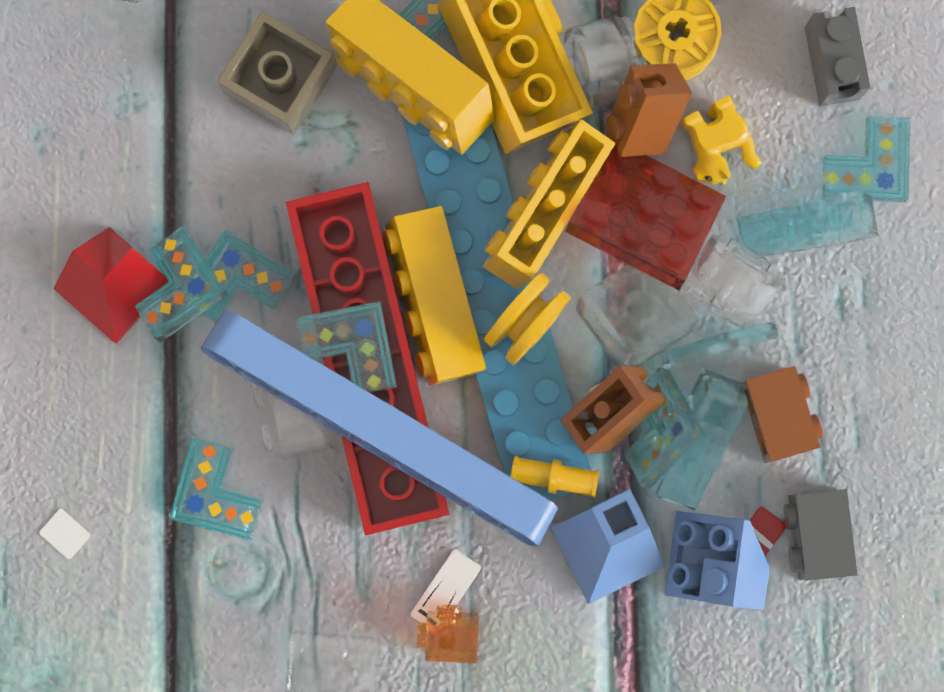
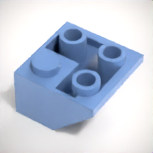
M631 489L625 490L550 527L588 604L665 567L651 530Z
M676 511L665 595L732 607L764 610L770 567L750 520Z

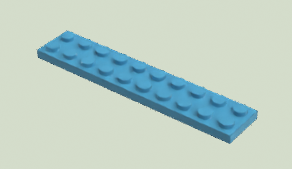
M402 116L428 209L439 206L443 207L486 365V370L476 373V378L503 472L511 476L514 456L552 463L553 459L561 460V465L591 470L587 454H583L560 420L573 409L551 329L549 328L541 339L514 366L505 360L507 351L514 342L507 336L492 348L483 341L506 308L530 283L528 282L516 290L482 267L490 255L485 251V248L498 229L502 232L505 231L511 221L506 217V214L514 203L491 124L469 149L461 155L452 147L448 150L443 149L429 135L430 130L421 123L413 125ZM525 485L550 501L576 494L557 490L556 494L547 493L548 488Z

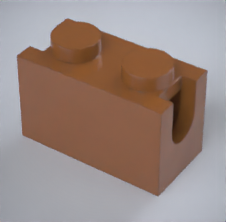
M676 63L630 66L625 81L619 88L618 98L612 113L606 121V132L609 139L618 140L619 142L617 151L620 157L666 153L692 95Z
M619 366L560 419L583 454L608 453L667 401L662 392H655L650 385L644 382L649 376L644 367ZM594 425L597 431L591 435L586 428H591Z
M796 366L750 378L740 383L764 463L821 448L818 439L823 438L822 427L817 415H810L806 398L810 397L809 385L805 375L797 373Z

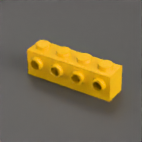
M582 119L567 132L560 129L547 148L552 155L546 165L540 162L527 180V183L532 186L525 198L521 195L518 196L508 210L506 217L511 221L505 231L502 232L498 229L488 242L485 251L490 255L482 267L516 290L533 280L614 147L615 142Z
M439 206L394 216L385 225L386 230L383 231V242L388 255H393L397 271L394 272V283L400 296L404 295L408 312H405V324L411 337L415 336L419 353H416V365L422 378L426 377L428 386L476 375V373L486 370L443 207Z

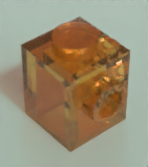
M437 605L436 611H428L427 623H418L417 648L425 649V661L477 663L479 613L462 612V607L458 605Z

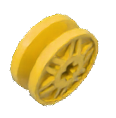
M647 0L639 9L633 27V52L640 65L676 63L685 81L702 73L714 58L722 35L720 17L709 0ZM677 28L683 31V35L675 42L669 39V36Z
M543 272L538 274L511 302L483 340L491 348L499 344L507 336L514 342L505 356V360L512 366L541 339L572 298L563 290L548 302L545 301L541 296L545 292L550 278Z

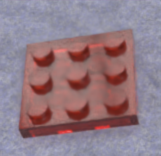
M614 140V147L581 199L565 232L680 291L726 196L647 155L620 157L617 151L619 142Z

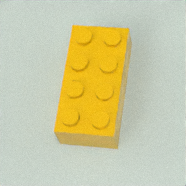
M345 0L325 21L331 37L329 43L337 53L338 58L336 62L339 67L349 76L355 77L358 74L367 81L369 90L380 100L386 101L390 99L398 105V111L408 122L413 125L421 123L430 130L429 135L443 149L448 150L452 147L459 154L463 155L495 120L488 82L380 0Z

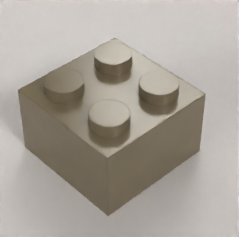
M261 11L220 75L217 83L225 95L295 135L335 71L337 63L334 53Z

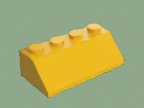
M440 0L437 3L464 65L488 82L495 120L491 124L505 155L539 142L557 133L560 129H565L577 123L580 119L583 120L593 114L542 0Z

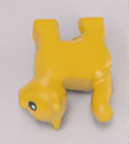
M729 95L712 104L713 108L706 112L715 121L706 123L699 111H696L684 117L680 122L683 131L689 133L692 148L697 155L696 165L692 169L693 175L697 181H704L711 185L719 183L725 185L726 180L730 178L727 161L721 155L723 152L740 148L742 158L748 167L757 169L761 165V160L755 153L754 142L748 132V126L735 111V105Z

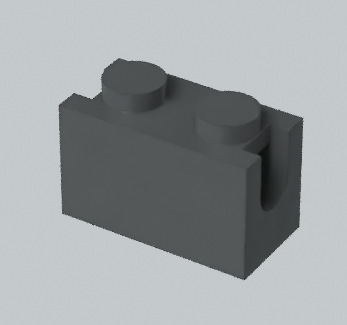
M855 7L844 8L840 15L826 19L824 12L813 13L805 26V33L819 107L860 100L870 89V83ZM849 85L847 90L839 91L838 89L839 86Z
M847 489L788 495L789 504H784L783 507L784 521L787 530H793L794 546L789 547L788 553L791 571L798 572V580L804 579L808 581L857 576Z

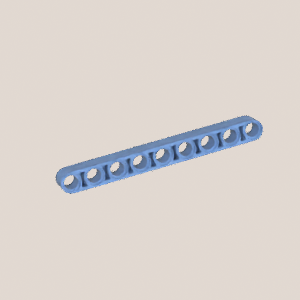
M223 310L201 346V350L216 362L527 545L538 547L558 510V507L547 498L234 312Z

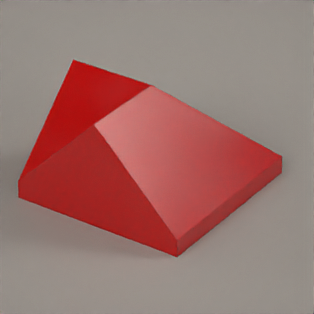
M108 227L71 252L53 289L110 340L117 344L151 305L141 312L140 309L159 297L168 287L140 307L137 306L169 284L170 281L111 227Z

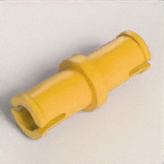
M514 456L510 477L525 485L548 488L547 493L556 494L557 490L595 498L599 470L593 471L561 465V460L553 459L552 463Z

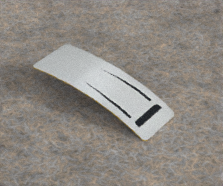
M454 549L410 613L411 617L433 632L438 633L481 570V566L457 549Z

